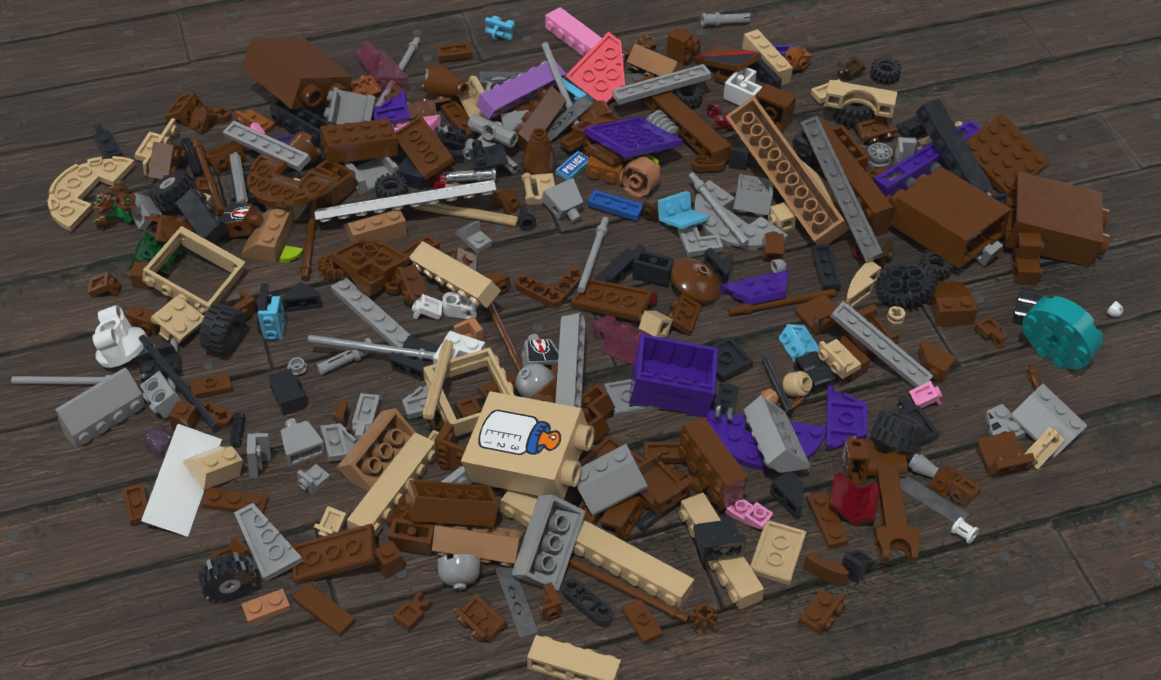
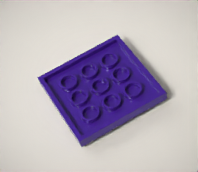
M641 117L585 127V134L591 137L592 140L600 142L601 145L607 146L613 152H617L627 159L638 155L645 156L647 153L652 152L659 153L666 149L673 150L676 147L682 146V139Z

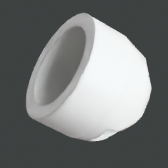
M1115 301L1106 313L1118 318L1123 314V307Z

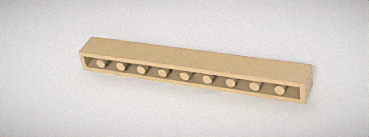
M508 490L501 499V512L508 518H513L523 526L528 527L538 496ZM582 520L572 550L576 555L589 559L596 566H601L609 570L611 574L622 577L631 585L644 589L649 595L664 600L670 606H677L679 608L683 606L693 591V578L595 525Z

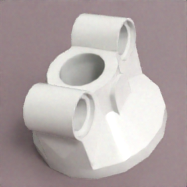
M119 305L98 312L100 324L97 326L95 334H93V342L97 348L95 355L98 363L103 367L111 368L120 366L136 357L143 350V344L138 338L143 334L146 335L144 330L140 327H132Z

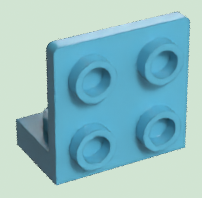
M684 191L658 200L659 221L667 225H673L680 230L688 229V226L700 225L703 221L709 220L708 215L691 210L690 192Z

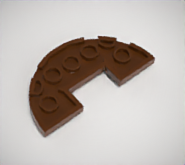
M260 154L250 167L251 173L247 176V185L252 196L258 202L275 208L297 206L310 202L326 193H330L339 184L337 178L310 170L300 181L282 176V172L288 168L286 162Z

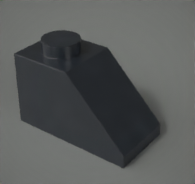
M793 471L786 472L772 481L770 494L796 520L800 519L804 482Z

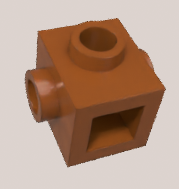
M797 46L789 47L784 58L793 67V71L806 70L812 55L805 48Z

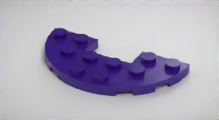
M708 411L707 422L739 464L757 470L776 471L766 466L763 461L765 459L764 455L757 447L759 445L750 431H745L746 415L733 414L732 420H728L727 413L721 412V416L715 418L716 411ZM790 422L809 460L811 455L821 447L826 427Z

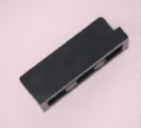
M639 244L633 251L626 248L594 280L614 284L621 283L633 271V261L638 249L645 251L646 247Z

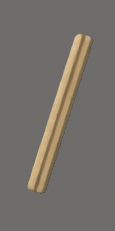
M445 339L442 343L423 410V418L431 420L434 418L453 349L452 340Z

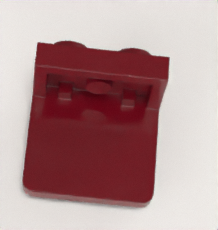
M836 472L830 498L831 506L855 527L874 521L876 519L880 487L874 482L857 488L841 472Z

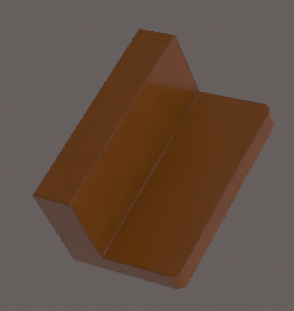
M633 495L609 507L600 519L601 524L615 528L617 537L626 541L644 512L641 497Z

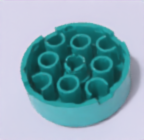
M1045 296L1031 308L1023 319L1022 331L1036 350L1037 355L1052 360L1053 365L1058 368L1082 369L1089 364L1103 346V335L1101 330L1096 329L1093 322L1095 320L1082 307L1068 299L1054 296L1053 298Z

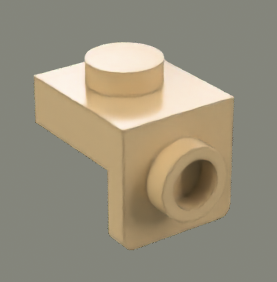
M327 506L320 524L315 523L314 528L320 530L318 534L321 536L341 532L348 514Z

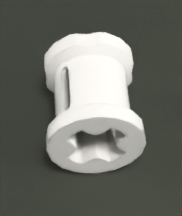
M962 517L955 522L951 530L952 534H958L966 539L968 544L975 539L979 532L978 527H972L964 522Z

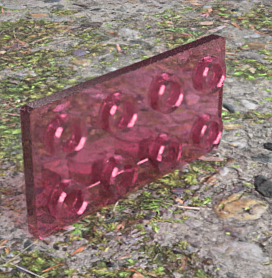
M362 41L361 50L354 49V54L378 81H408V76L383 50H376L369 41Z
M610 315L603 316L590 324L591 328L606 333L601 349L602 352L632 365L640 335H650L641 329L633 328V325L630 323H621Z

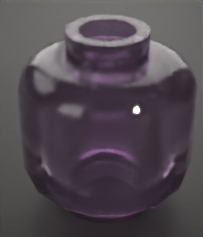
M153 427L144 437L145 447L156 457H162L166 455L173 435L163 427Z

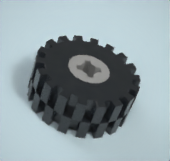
M177 169L175 172L172 171L168 175H164L162 179H158L157 183L152 185L153 188L149 189L148 195L158 210H171L174 206L175 208L178 207L176 202L189 189L195 190L197 185L186 170Z
M233 552L232 555L223 553L224 556L219 557L217 555L214 556V560H207V565L203 564L201 570L198 571V579L204 598H207L208 601L213 600V603H218L219 601L227 603V600L234 601L237 597L243 598L244 593L249 594L251 592L250 588H254L256 586L255 583H257L250 557H245L243 553L238 555L237 552Z

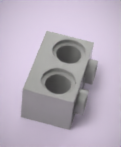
M160 371L140 385L144 391L142 394L144 399L151 403L149 407L156 415L160 413L164 419L168 417L177 401L182 402L170 382Z

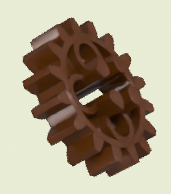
M327 252L326 256H321V259L318 260V271L321 272V276L326 275V279L333 277V280L337 278L344 280V277L351 278L340 266L338 269V265L330 260V253Z

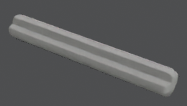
M234 152V154H230V163L236 200L239 203H247L240 155Z

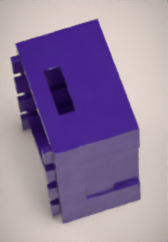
M641 334L633 358L629 403L676 410L706 418L715 395L718 348Z

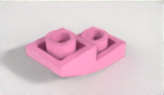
M743 498L734 505L727 507L725 512L732 518L762 529L774 514L756 502L752 505Z

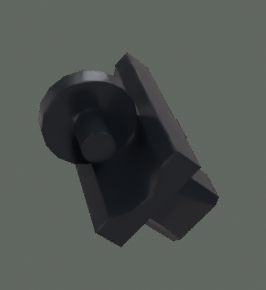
M448 124L444 127L437 126L435 128L438 138L445 147L451 146L458 149L465 147L464 140L468 137L465 129L460 128L458 131H454L452 125Z

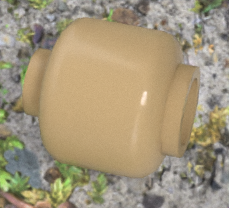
M790 372L784 377L783 389L789 397L806 396L812 388V380L806 372Z

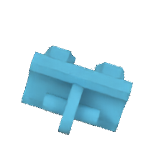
M497 16L485 19V33L491 34L493 40H497L499 37L508 40L513 39L514 21L502 22Z

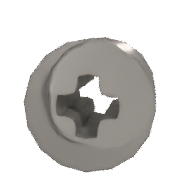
M657 110L646 118L650 123L678 137L679 127L663 111Z

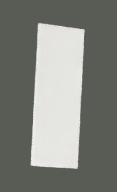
M177 424L141 521L188 537L204 490L185 466L183 460L220 447L222 439Z

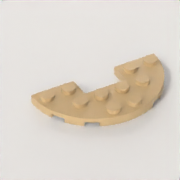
M113 156L112 159L96 157L88 159L87 163L79 166L75 164L66 169L55 179L49 189V199L47 201L53 219L62 228L71 232L93 210L92 204L82 199L99 182L114 186L113 183L121 181L135 166V161L118 156Z

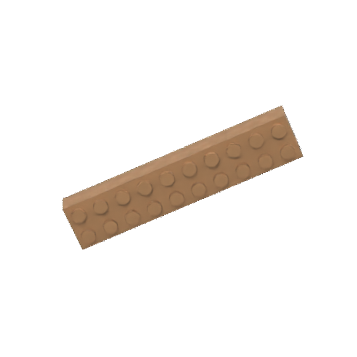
M755 96L726 116L816 245L829 244L850 229Z

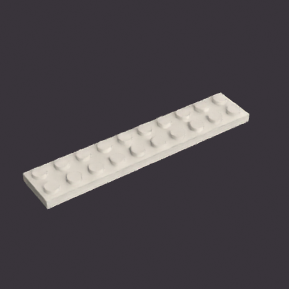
M494 180L320 208L314 213L316 219L325 222L330 221L335 216L343 219L348 218L353 213L361 216L366 215L371 210L379 213L384 212L389 207H392L393 210H398L407 204H410V207L420 206L421 202L428 201V204L438 203L439 199L446 198V201L457 200V196L464 195V198L475 197L474 193L481 192L482 195L493 194L492 190H496Z

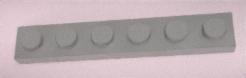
M702 64L613 89L612 96L620 105L711 79V72Z
M233 121L223 131L226 138L263 155L285 161L287 166L301 171L311 160L309 154L236 121Z
M344 278V280L331 286L332 292L391 346L402 348L410 334L369 297L358 290L351 281Z
M842 301L830 315L831 318L915 388L927 383L933 377L930 372L846 302Z

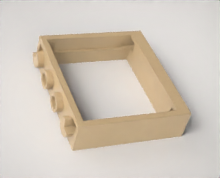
M181 226L143 269L142 281L148 286L158 289L166 296L175 298L178 295L205 316L208 309L213 304L219 303L244 273L245 261ZM180 244L231 272V275L208 302L156 274Z
M490 347L449 360L444 379L487 366L500 393L515 396L511 382L506 380L504 368L499 366L498 356H494ZM436 364L423 367L424 381L428 389H430ZM441 389L437 408L444 423L448 422L454 425L455 436L473 431L480 413L457 420Z

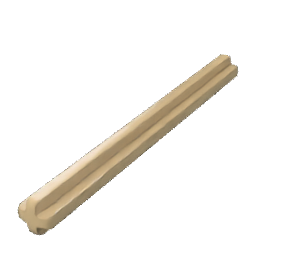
M428 201L421 202L420 206L414 207L417 210L516 227L518 224L517 216L444 203L428 204Z

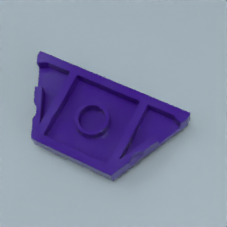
M787 270L722 284L721 292H732L734 298L743 300L750 305L786 297L789 273Z
M828 385L825 450L844 446L845 440L850 436L866 439L867 403L855 399L847 393L842 395L834 391L833 386Z

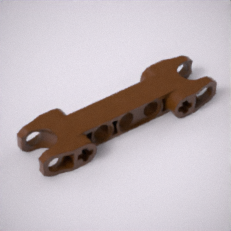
M866 440L870 455L867 476H874L875 483L880 487L878 503L882 525L874 526L875 550L882 564H888L890 550L892 549L904 551L909 563L917 564L920 540L917 525H907L899 476L907 475L906 454L904 451L892 447L890 453H880L875 449L872 440Z

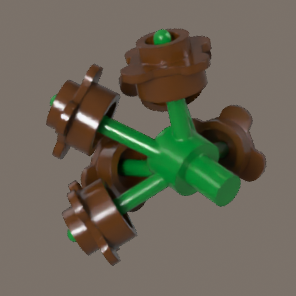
M117 181L113 183V187H109V190L113 189V194L117 195L115 200L118 203L117 207L113 205L112 196L109 195L110 192L108 191L106 193L104 191L100 192L95 197V209H100L102 212L98 213L95 210L96 216H93V223H96L97 227L101 226L102 231L104 230L103 227L108 225V219L114 217L123 218L127 224L133 220L128 212L129 210H135L137 205L135 204L136 196L133 191L127 188L131 184L125 185L124 181ZM109 209L113 210V214L107 216L104 215L103 211L106 212Z

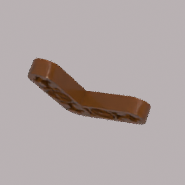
M579 268L569 269L553 287L529 275L522 274L516 277L515 288L520 293L545 306L556 309L561 307L576 291L583 271ZM562 286H568L569 289H568V290H562V289H560V287H562ZM537 289H541V290H543L544 292L538 294V293H535L534 291L537 290Z

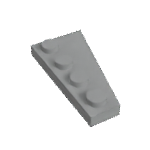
M254 503L234 512L265 581L304 562L303 558Z

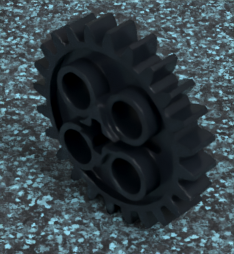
M907 262L904 266L899 263V267L893 265L892 270L886 269V273L881 272V277H877L876 291L879 299H883L884 303L889 301V305L896 303V307L900 304L906 307L909 303L911 306H914V302L921 304L922 299L927 301V296L932 297V292H936L937 279L934 270H930L929 266L924 268L923 264L917 266L916 262L913 265ZM906 275H908V279H907V293L905 294V290H906V281H905V279H906Z

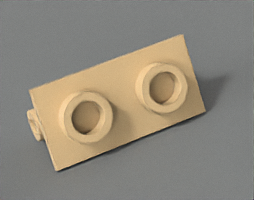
M1049 427L1025 454L1033 453L1035 461L1032 465L1039 469L1065 439L1058 431Z

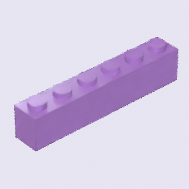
M544 61L538 67H532L528 72L520 73L516 78L508 79L504 84L496 85L488 92H482L479 95L476 106L490 120L537 96L544 88L548 89L551 86H556L557 83L549 63ZM556 62L560 75L564 78L566 73Z

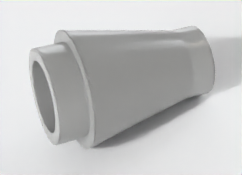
M917 453L914 454L908 465L912 472L931 478L940 469L925 456Z

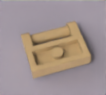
M524 173L521 177L525 185L526 204H544L541 200L544 190L555 186L553 173L538 175ZM536 183L538 196L533 194L531 184Z

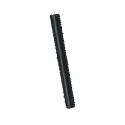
M763 357L762 363L786 414H793L794 410L769 357Z

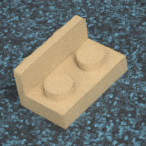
M837 339L828 344L824 341L819 343L818 355L820 359L825 361L831 367V370L842 379L861 369V363Z

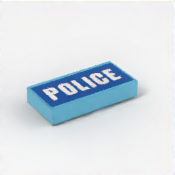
M577 151L556 169V175L565 180L574 179L586 168L589 157Z

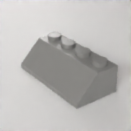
M123 368L55 410L64 435L76 448H79L135 412L140 411L145 407V402L140 389L129 371Z
M762 395L744 409L747 417L746 422L753 430L751 433L759 444L757 447L764 455L765 459L763 461L768 468H773L779 473L811 467L785 411Z
M552 494L539 495L511 575L541 587L552 582L555 590L559 591L586 511Z

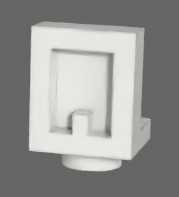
M422 294L419 300H415L413 303V318L417 319L420 314H424L438 320L442 314L443 301Z

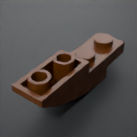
M599 116L583 120L571 126L573 133L559 141L560 145L569 151L576 150L584 144L585 140H591V137L585 134V127L619 121L620 119L611 116Z

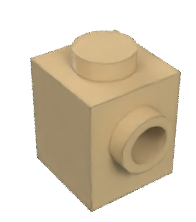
M787 202L770 207L768 220L771 224L783 232L795 229L796 215Z
M644 311L639 329L652 336L667 337L673 319L657 311Z

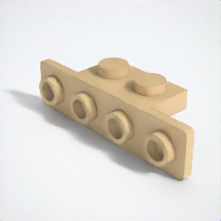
M470 76L467 83L469 91L467 95L461 96L459 99L469 118L476 114L486 119L476 106L479 95L484 92V89L477 76Z
M172 118L161 135L149 132L136 151L135 159L143 161L144 175L148 176L153 142L170 144L172 137L176 136L178 131L176 119Z

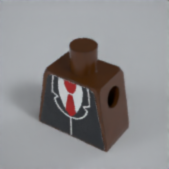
M230 202L221 216L225 221L224 226L228 230L222 237L231 238L249 235L255 225H262L263 216L257 213L252 204Z
M850 436L844 442L842 454L843 474L855 486H865L870 462L867 443L865 439ZM854 463L858 466L856 469H854Z

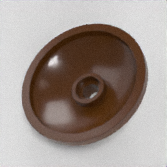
M681 258L672 265L670 271L672 281L687 297L698 302L709 303L715 301L721 294L720 279L716 272L706 263L694 258Z

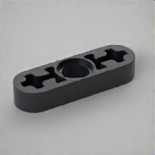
M568 579L563 583L562 594L567 601L597 626L608 627L613 621V610L578 580ZM568 588H570V589L576 588V592L573 591V590H571V591L569 592V591H568ZM585 599H590L594 604L586 607L581 602ZM599 613H600L601 615L607 614V618L604 617V616H603L602 618H600V617H599Z

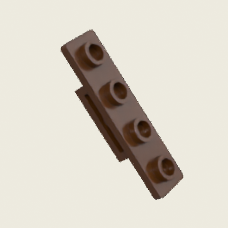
M440 96L435 100L422 99L416 103L412 101L406 102L410 117L408 122L413 121L420 115L422 117L437 115L436 108L451 102V97Z

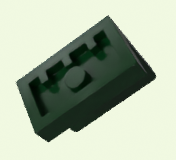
M145 232L137 244L127 271L132 269L135 261L150 263L167 242L157 241L155 236ZM179 248L158 270L159 273L165 276L170 275Z

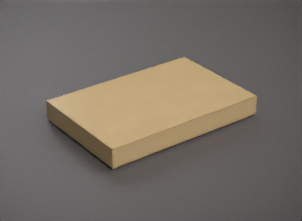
M769 520L763 527L750 565L755 575L790 585L807 531Z

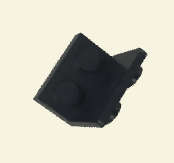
M410 335L402 348L415 350L422 348L430 352H437L440 347ZM391 352L388 357L392 369L424 380L423 367L433 365V360L431 359L420 360L403 353Z
M734 519L693 525L702 562L744 556L747 541L745 534L739 535Z

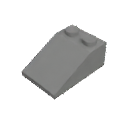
M739 174L733 209L740 213L753 212L757 216L769 215L773 196L772 181L767 178Z

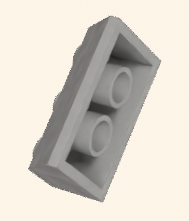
M1044 384L1037 388L1010 415L1035 441L1049 427L1058 431L1065 441L1051 455L1053 458L1087 427Z
M627 444L582 466L580 479L576 485L592 516L648 488Z

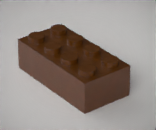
M390 119L320 126V144L328 164L398 155V137Z
M705 417L683 425L678 454L687 462L690 471L697 476L701 487L709 493L712 502L722 510L742 500L748 476Z
M409 480L405 499L410 519L416 523L434 522L438 525H445L446 523L458 526L476 525L480 528L494 527L499 504L491 486Z

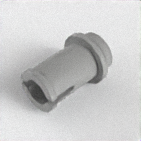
M473 139L465 141L463 156L467 160H471L469 150L472 149Z

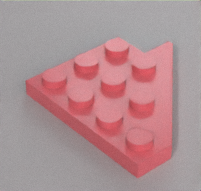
M608 32L566 74L565 80L595 99L594 102L604 100L608 104L614 98L612 90L625 86L621 41Z

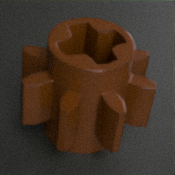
M705 603L699 607L694 606L693 613L690 615V621H695L694 629L698 628L703 630V632L709 628L714 629L718 614L713 613V606L710 607L705 605Z

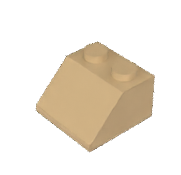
M232 446L217 447L183 460V463L203 490L240 477L243 462Z

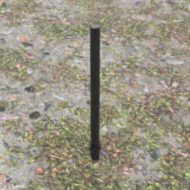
M141 335L138 339L143 344V349L152 355L188 401L196 406L197 412L212 430L216 429L218 423L155 348V343L150 341L146 335Z

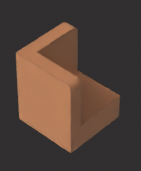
M474 317L454 325L455 333L483 341V329Z

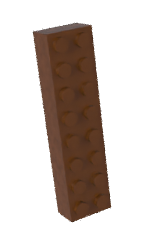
M822 117L819 118L875 237L888 233L893 212L892 204ZM814 153L813 166L817 173L827 181Z

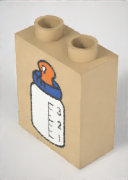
M490 391L461 463L471 482L537 496L552 494L564 500L568 487H575L579 482L581 464L578 460L582 450L589 451L594 441L593 426H588L582 408Z

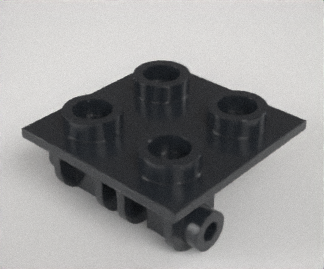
M478 139L472 142V149L469 150L474 170L509 164L503 144L483 147L482 142Z

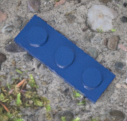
M597 190L593 191L588 200L589 207L638 221L642 213L641 203Z

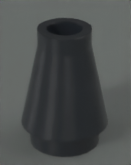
M523 205L520 208L518 220L519 226L524 230H530L536 224V218L527 205Z

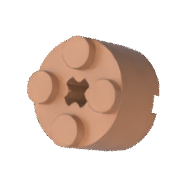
M638 155L621 170L619 174L620 183H623L625 186L624 190L631 196L637 198L646 196L660 181V166L649 158Z

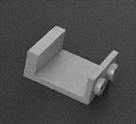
M334 87L332 91L329 90L327 101L330 102L329 107L325 108L324 118L336 125L347 122L371 121L375 96H365L338 90V88Z
M390 157L376 158L356 167L351 161L342 162L344 167L355 171L356 190L360 195L375 189V182L378 177L381 178V175L386 176V173H389V175L395 173L397 176L398 166L395 162H392Z

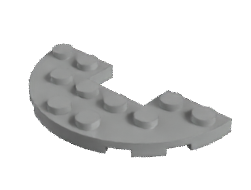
M708 180L705 184L709 192L749 240L748 245L743 246L701 192L697 193L694 211L709 216V220L703 221L699 226L708 236L718 234L723 245L742 247V250H757V248L762 247V239L765 233L771 231L784 234V242L787 241L788 235L763 217H759L748 225L726 208L734 204L735 198Z

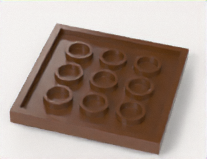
M1002 112L965 141L988 180L1001 194L1009 192L1018 172L1035 175L1050 162Z

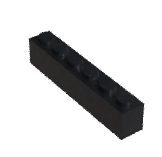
M937 98L923 104L915 113L950 172L986 193L992 188V185L940 99Z

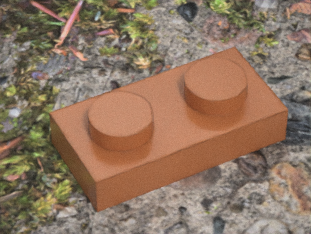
M283 589L241 604L249 625L291 610Z

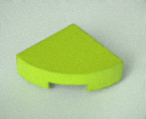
M285 246L280 257V263H290L291 260L299 259L304 253L303 248Z

